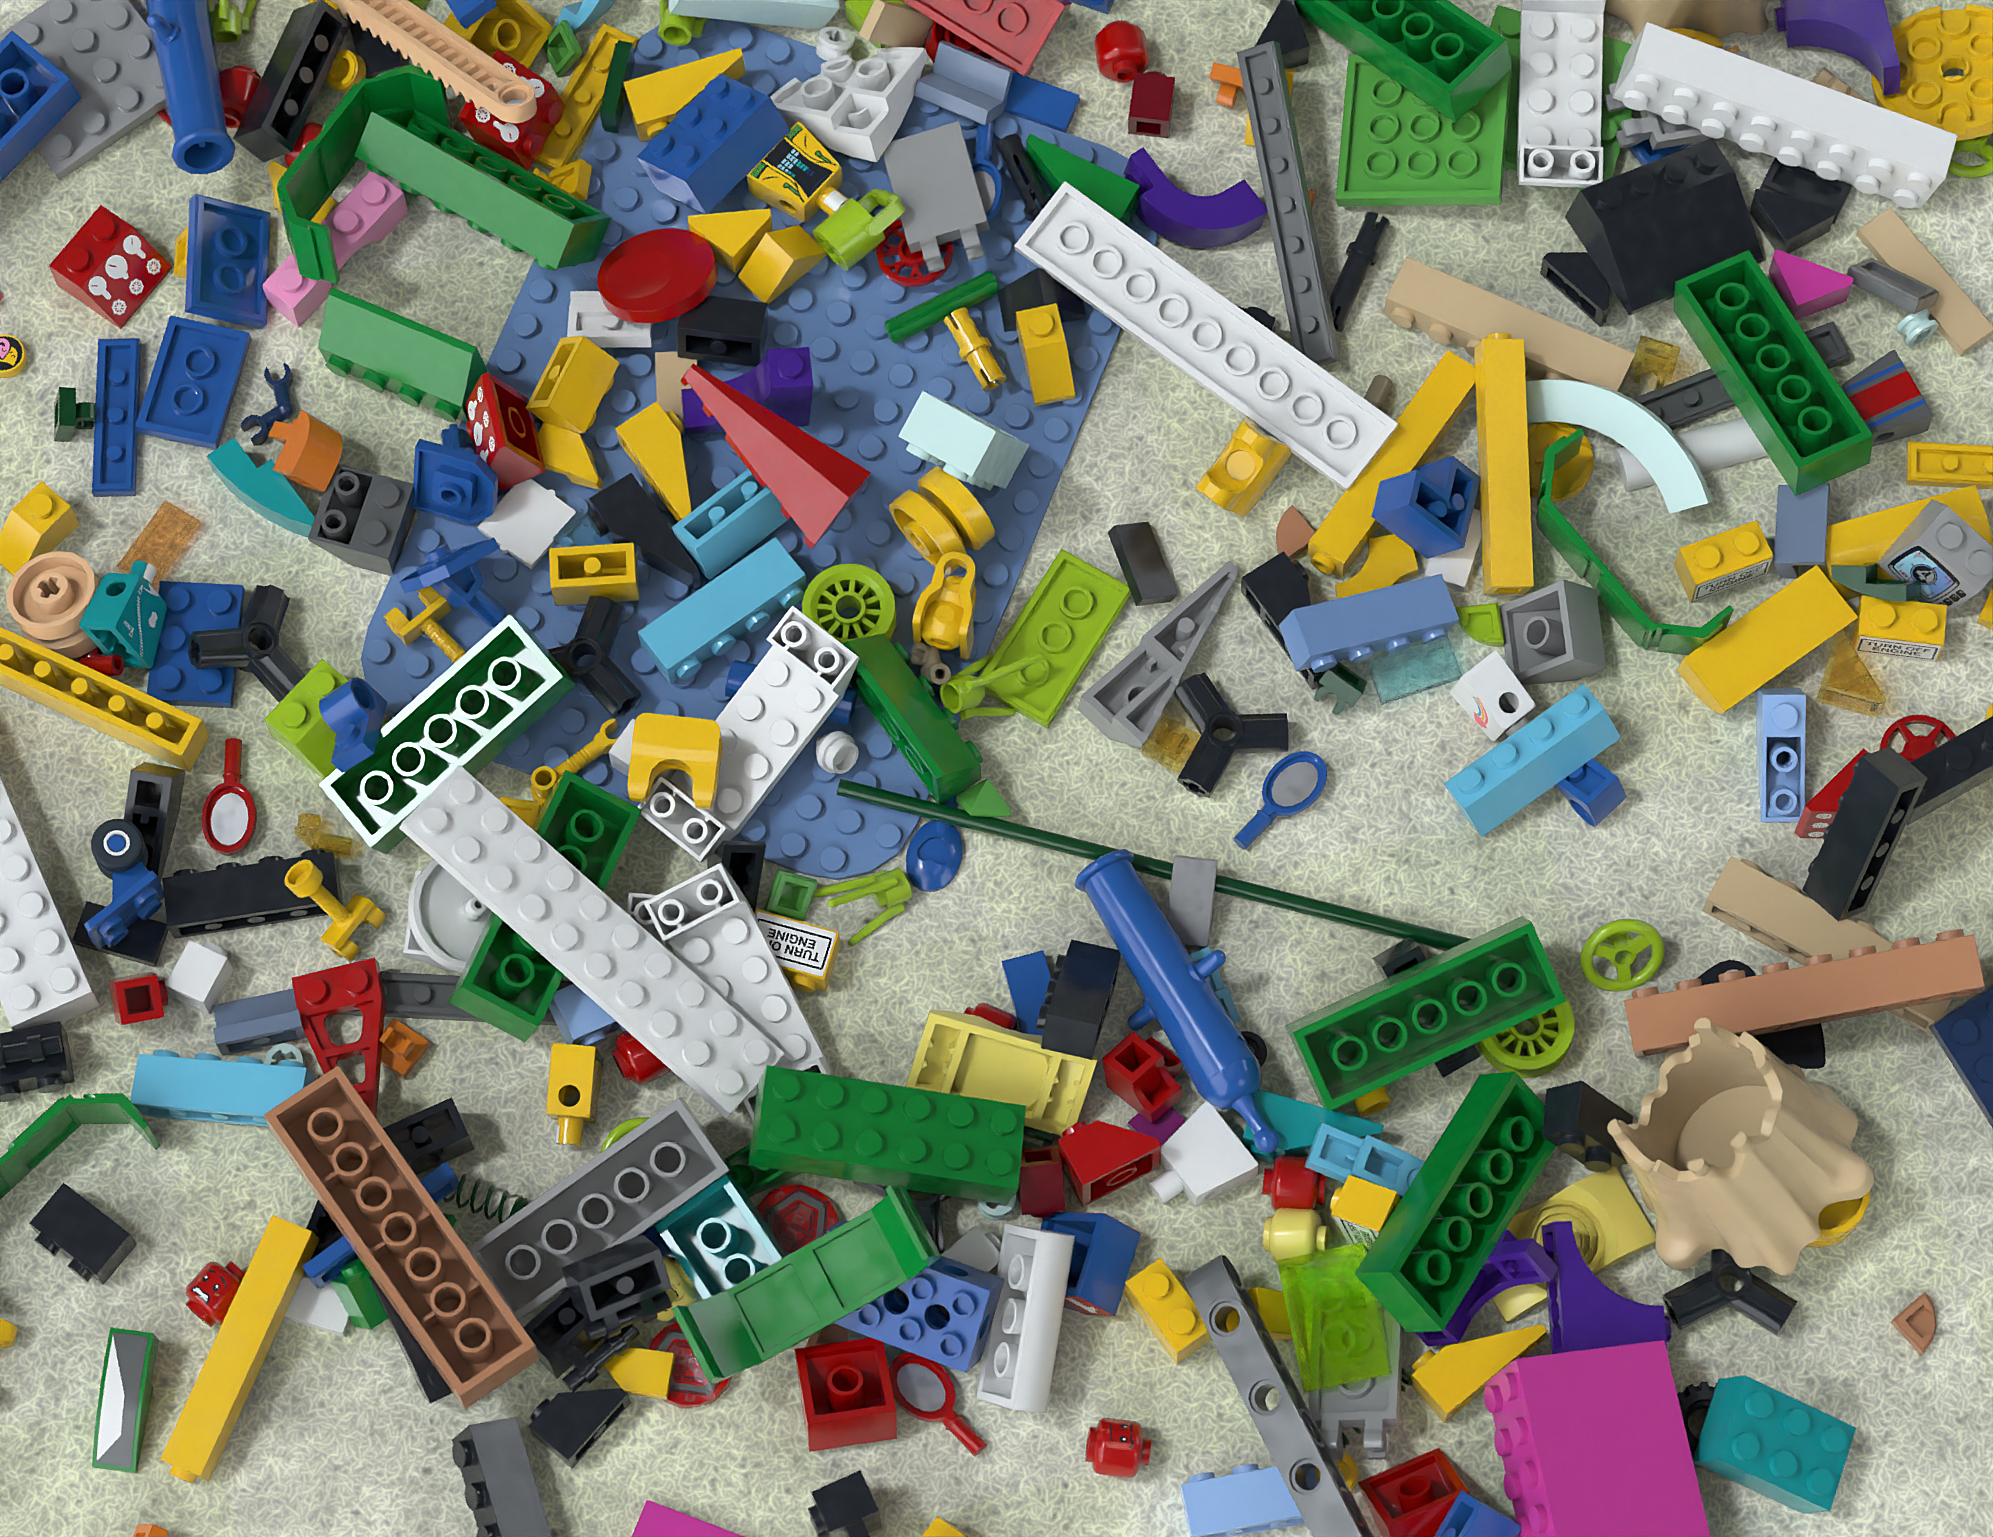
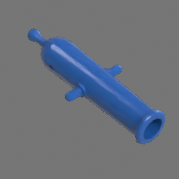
M145 0L148 11L147 24L152 30L175 139L171 157L179 169L190 174L207 175L222 170L233 160L236 147L231 137L227 135L219 72L221 70L217 65L208 0Z
M1121 849L1099 857L1078 874L1074 885L1076 889L1087 893L1145 997L1143 1000L1144 1006L1128 1018L1129 1028L1138 1031L1153 1019L1158 1020L1198 1093L1208 1103L1222 1110L1233 1108L1239 1112L1252 1130L1254 1143L1259 1151L1265 1153L1273 1152L1279 1145V1135L1273 1128L1268 1127L1255 1101V1094L1262 1084V1072L1259 1061L1208 983L1210 981L1209 975L1225 963V953L1221 950H1214L1200 962L1193 960L1133 867L1134 854L1127 849Z

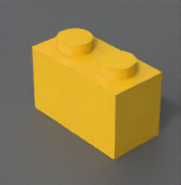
M585 336L560 338L525 409L544 423L578 434H585L586 430L592 426L596 419V410L603 396L614 383V374L620 362Z
M634 543L549 548L550 584L555 606L587 604L590 596L597 597L598 595L612 599L614 602L640 600L638 560Z
M1161 1257L1125 1282L1124 1295L1175 1364H1178L1212 1340L1193 1300Z

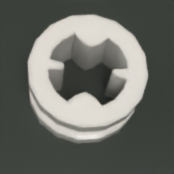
M825 27L820 30L818 35L820 42L816 45V54L820 58L830 61L848 54L852 56L850 48L853 47L855 37L852 33L838 27Z

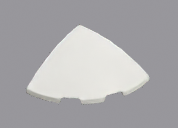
M916 47L879 48L877 57L854 61L849 54L822 63L820 74L803 83L797 78L792 79L770 98L789 129L799 121L822 146L852 157L877 162L892 141L912 102L916 84L921 77L927 57L926 49Z

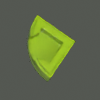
M1498 603L1456 607L1459 617L1458 622L1468 636L1484 645L1503 647L1504 639Z

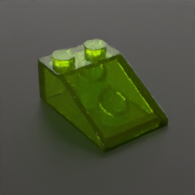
M1361 1242L1277 1261L1304 1392L1392 1374L1384 1306L1354 1274L1370 1250L1371 1243Z

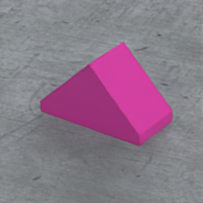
M1778 249L1774 252L1768 272L1781 299L1795 320L1846 302L1854 280L1850 276Z

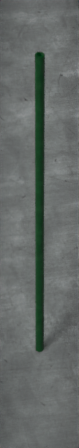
M840 779L837 789L838 796L1094 861L1112 851L1120 850L994 817L971 816L965 810L844 779ZM1133 853L1132 865L1137 872L1168 880L1172 879L1173 863ZM1216 874L1214 891L1401 939L1410 937L1416 943L1444 950L1452 949L1471 940V938Z

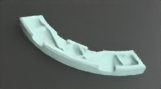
M1558 378L1526 381L1527 424L1547 421L1567 422L1591 428L1612 438L1631 452L1648 470L1665 500L1669 514L1713 502L1706 481L1690 452L1687 453L1680 441L1672 434V430L1667 424L1634 399L1616 390L1590 382L1585 383Z

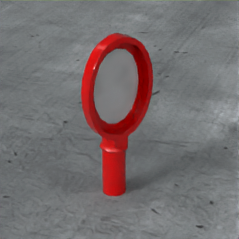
M237 738L225 740L224 774L222 775L224 783L217 785L206 798L201 819L205 839L211 848L217 853L227 856L237 854L248 846L254 835L257 823V810L254 799L249 791L240 784V779H242V740Z
M905 1353L896 1357L889 1367L893 1396L899 1406L919 1420L926 1422L941 1421L946 1426V1430H949L974 1457L981 1453L987 1444L962 1419V1415H958L953 1410L956 1394L954 1385L946 1371L937 1362L914 1353Z

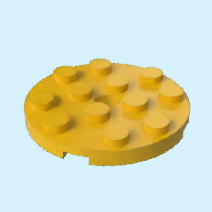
M1966 4V9L1941 11V6H1937L1913 14L1891 29L1900 63V93L1883 95L1880 84L1874 75L1871 74L1872 91L1877 106L1958 135L1956 141L1992 134L1993 9ZM1949 69L1964 70L1963 77L1961 75L1944 77V73Z

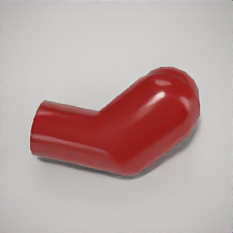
M98 646L78 659V663L106 676L121 675L124 670V661L120 655L103 656L104 653Z

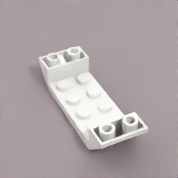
M1522 0L1516 165L1519 185L1587 188L1603 181L1601 103L1603 13L1606 0Z
M794 606L788 610L766 639L773 645L715 720L720 726L723 751L713 808L701 809L695 807L692 793L693 780L686 772L678 769L670 780L661 776L652 787L651 795L647 802H641L637 807L642 810L641 815L700 862H704L709 858L722 841L731 840L744 827L841 701L860 659Z
M722 863L643 902L662 940L670 942L677 958L785 1053L775 1065L776 1067L832 1075L826 1055L749 902ZM758 1085L743 1100L753 1121Z

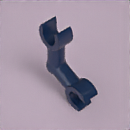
M284 363L285 376L281 380H272L267 367L264 371L267 384L274 391L276 406L262 416L250 415L246 417L240 425L243 432L253 426L261 427L260 432L251 437L254 446L261 445L268 440L269 432L275 421L283 422L295 414L296 408L290 392L293 375L286 363Z

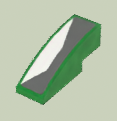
M110 1327L96 1414L92 1458L93 1468L137 1474L154 1388L151 1385L159 1346V1340L154 1333Z

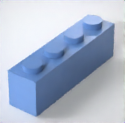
M1438 574L1293 609L1279 624V628L1296 672L1312 668L1313 672L1317 673L1334 667L1338 661L1349 659L1350 663H1358L1372 657L1374 652L1386 650L1388 654H1394L1409 648L1411 643L1423 641L1425 645L1440 642L1448 637L1447 632L1459 621V617L1443 576Z

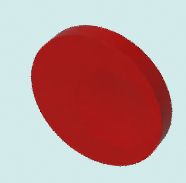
M656 229L633 236L614 248L599 268L597 285L605 307L616 317L634 323H656L681 316L698 306L715 286L718 267L713 250L703 237L684 229Z

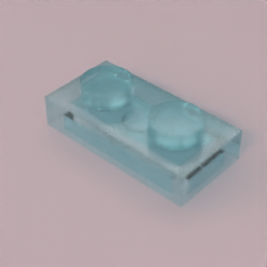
M1448 636L1370 661L1367 665L1381 705L1457 681L1463 675Z

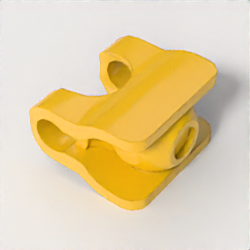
M1247 416L1236 428L1232 438L1213 465L1205 472L1195 486V489L1222 509L1232 511L1244 517L1257 504L1292 454L1290 447L1256 430L1257 425Z
M954 551L940 557L931 583L924 589L917 601L912 620L914 645L918 642H926L930 646L942 650H952L960 646V658L966 660L970 657L974 642L973 615L977 603V589L974 585L976 568L972 558L967 554ZM952 565H959L967 571L965 577L951 575L945 578L944 573Z
M642 713L637 716L634 723L627 782L630 801L647 802L651 795L655 778L668 769H678L686 772L693 780L692 793L695 807L712 809L716 799L723 751L720 726L717 722L709 719L654 713Z

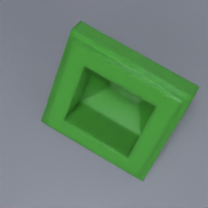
M562 20L542 46L557 77L564 76L583 54V48L567 20Z
M988 778L961 792L956 797V802L971 816L1007 817L1011 813V809Z
M778 869L764 910L805 921L818 881Z

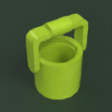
M876 188L868 192L858 202L849 198L813 230V235L831 260L844 271H849L885 240L883 230L900 217L906 208L901 203L900 196L890 191ZM878 205L885 207L874 218L869 214Z

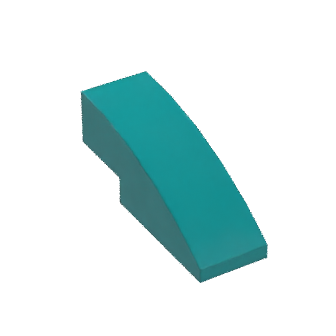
M232 438L207 455L212 471L244 504L270 522L308 538L315 517L283 475L272 470L275 465L272 459L257 468L235 438Z

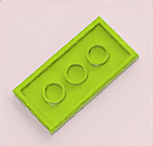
M1061 548L980 676L1036 653H1042L1044 656L1043 660L985 684V694L1048 729L1130 600L1132 594L1128 585Z

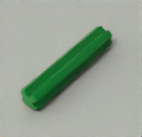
M986 271L887 320L884 323L886 334L893 343H898L943 321L946 316L951 317V313L957 309L969 308L997 294V291H999L998 281L991 271Z

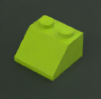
M321 659L266 716L264 721L270 735L324 780L337 769L331 763L337 734L324 721L320 713L319 701L322 697L349 680L324 659ZM384 718L381 728L388 723Z

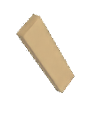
M1891 207L1858 229L1857 237L1878 261L1937 289L1939 294L1935 305L1927 308L1930 312L1928 318L1929 320H1935L1939 324L1937 330L1961 357L1993 335V325Z

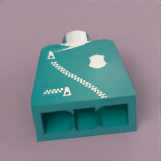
M134 561L129 574L108 573L104 575L79 624L81 629L105 655H120L124 661V667L152 668L167 610L166 602L151 586L157 569L144 561Z

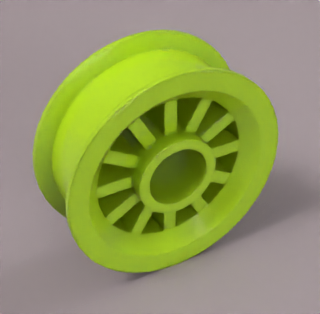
M849 563L832 566L819 573L810 582L803 596L802 613L823 630L830 628L826 632L841 644L846 641L883 633L889 641L893 636L896 626L893 592L887 581L869 567ZM849 587V591L844 592L842 589ZM856 588L861 589L859 593H856ZM835 591L837 596L835 597L831 593ZM847 607H853L860 611L856 617L851 619H845L839 615L840 611ZM863 629L868 633L863 635L861 630ZM840 632L843 633L842 638L837 637ZM855 634L856 638L849 639L850 635Z
M1567 999L1566 1002L1527 1019L1537 1029V1032L1533 1035H1521L1512 1026L1478 1042L1486 1060L1498 1071H1516L1521 1078H1535L1554 1070L1566 1057L1574 1035V1014ZM1550 1013L1553 1016L1552 1018L1544 1019ZM1557 1028V1032L1549 1030ZM1506 1038L1502 1043L1498 1041V1039ZM1545 1041L1553 1043L1550 1047ZM1512 1045L1516 1047L1514 1054L1508 1051ZM1534 1046L1541 1052V1054L1536 1055ZM1522 1049H1526L1527 1056H1520Z

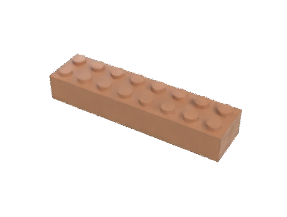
M1956 929L1938 933L1935 938L1936 942L1920 944L1919 937L1908 938L1893 942L1892 950L1876 952L1875 946H1866L1849 950V958L1833 961L1832 954H1824L1806 958V966L1789 969L1788 962L1763 966L1762 974L1745 977L1744 970L1720 974L1718 975V983L1702 985L1700 978L1675 983L1676 991L1659 994L1658 987L1632 991L1633 999L1624 1000L1634 1054L1638 1058L1689 1046L1688 1037L1698 1034L1694 1029V1024L1703 1017L1709 1019L1715 1026L1724 1028L1738 1037L1744 1031L1751 1036L1980 994L1985 985L1974 934L1964 936L1963 929Z
M336 1066L264 1114L270 1131L464 1409H467L539 1360L536 1346L339 1066Z

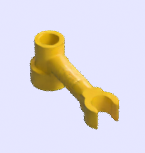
M616 719L604 722L600 732L594 736L590 743L554 769L547 766L535 769L531 775V794L534 801L543 802L544 805L553 785L566 770L575 774L602 754H608L618 738H608L609 733L618 727Z

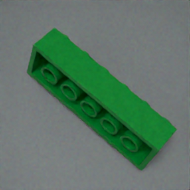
M1294 0L1298 14L1455 123L1512 69L1506 39L1449 0Z
M412 105L371 111L354 155L368 163L367 168L373 173L397 179L401 182L400 187L405 191L429 197L434 200L433 205L437 209L446 213L461 215L468 219L467 224L471 228L480 232L495 234L502 238L500 242L505 247L518 252H527L535 257L534 262L537 265L552 271L594 261L612 218L608 214Z
M1749 250L1675 282L1673 311L1795 496L1870 463L1873 434Z
M509 614L380 729L373 755L343 773L335 769L319 786L372 849L388 854L407 837L399 829L402 822L458 765H461L474 777L577 684L523 621Z
M566 770L553 785L532 829L603 892L642 810ZM492 911L448 1003L526 1042L539 1028L564 974Z
M1521 916L1285 1025L1320 1105L1327 1111H1331L1566 1002V999L1533 923Z
M766 1065L758 1081L748 1165L883 1186L904 1185L905 1189L1008 1205L1018 1190L1026 1106Z
M1516 1071L1479 1075L1354 1273L1406 1332L1444 1330L1556 1148L1554 1144L1542 1137L1545 1105Z

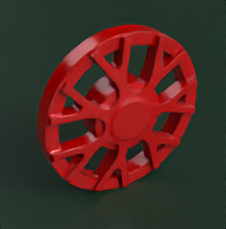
M901 219L894 221L883 231L885 240L876 246V257L882 273L892 282L905 287L925 286L942 277L950 267L954 255L952 241L946 242L947 246L939 245L940 251L946 252L943 260L945 269L922 276L919 268L927 263L924 260L922 250L910 252L905 232L898 231L903 228ZM893 234L902 239L898 247L887 242ZM899 255L900 261L890 265L885 264L884 257ZM905 266L913 269L909 278L899 275Z

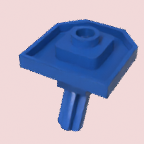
M450 424L448 429L441 431L442 445L419 439L415 446L412 508L470 525L492 516L497 506L498 475L480 455L473 454V448H467L465 430L459 429L457 424Z
M494 537L450 550L448 544L438 547L425 555L428 562L417 567L415 572L407 575L399 582L405 594L430 586L455 608L466 606L489 627H496L506 616V608L481 587L485 580L476 564V561L500 549Z

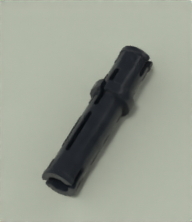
M1010 134L1000 139L996 147L1001 153L1012 181L1025 205L1023 209L1024 215L1028 221L1033 222L1040 213L1034 200L1038 199L1043 210L1052 197L1047 196L1036 169L1022 144L1019 134ZM1018 164H1021L1029 180L1028 185H1026V182L1018 168Z
M1367 212L1365 214L1355 242H1351L1346 250L1348 258L1329 298L1332 316L1336 314L1334 327L1337 332L1343 331L1345 322L1370 266H1374L1378 260V247L1390 226V221L1382 216L1380 222L1377 223L1373 230L1379 215L1375 212Z

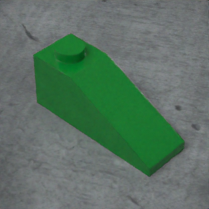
M1029 134L1026 139L1027 154L1035 169L1054 193L1066 181L1127 226L1139 203L1140 185Z

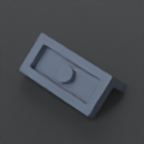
M942 40L938 45L933 70L917 81L914 96L986 125L1003 114L1014 70Z
M1829 483L1819 485L1797 496L1794 495L1788 484L1778 485L1774 565L1781 578H1798L1799 565H1826Z
M293 988L213 1005L216 1027L213 1028L216 1045L222 1056L307 1038L303 1030L300 1012L296 1008Z

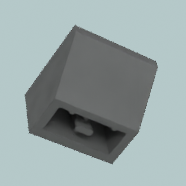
M338 464L326 491L323 493L308 540L351 566L391 576L402 553L416 509L412 508L413 483Z

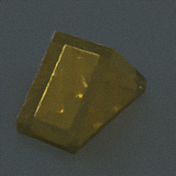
M1843 630L1835 633L1815 702L1873 718L1880 715L1887 701Z

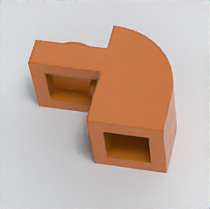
M301 410L297 420L293 419L291 424L275 421L268 436L282 443L284 447L272 470L304 488L325 492L341 457L343 447L341 433Z

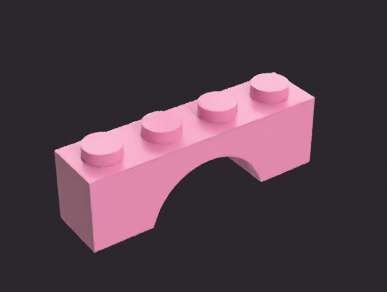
M372 171L320 223L328 226L330 229L338 272L357 250L372 241L381 242L409 213L404 193L386 178ZM293 254L262 284L268 304L298 328L327 299L332 285L331 282L322 279L317 281L301 276Z

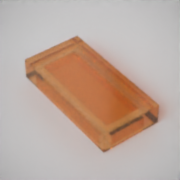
M165 500L117 565L119 571L129 574L134 561L147 562L157 569L151 585L155 589L200 528V521Z

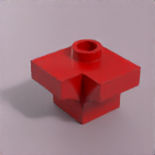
M1132 1031L1102 1058L1106 1086L1152 1124L1183 1097L1182 1087L1174 1080L1183 1071L1182 1062L1152 1037L1144 1041Z

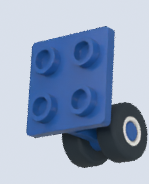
M111 819L102 823L95 830L91 839V850L100 871L107 878L113 880L112 902L84 925L93 945L98 950L105 945L112 947L119 943L128 934V926L138 918L142 920L148 919L163 904L161 900L164 898V891L160 880L153 871H149L146 868L148 850L142 834L133 823L124 819Z

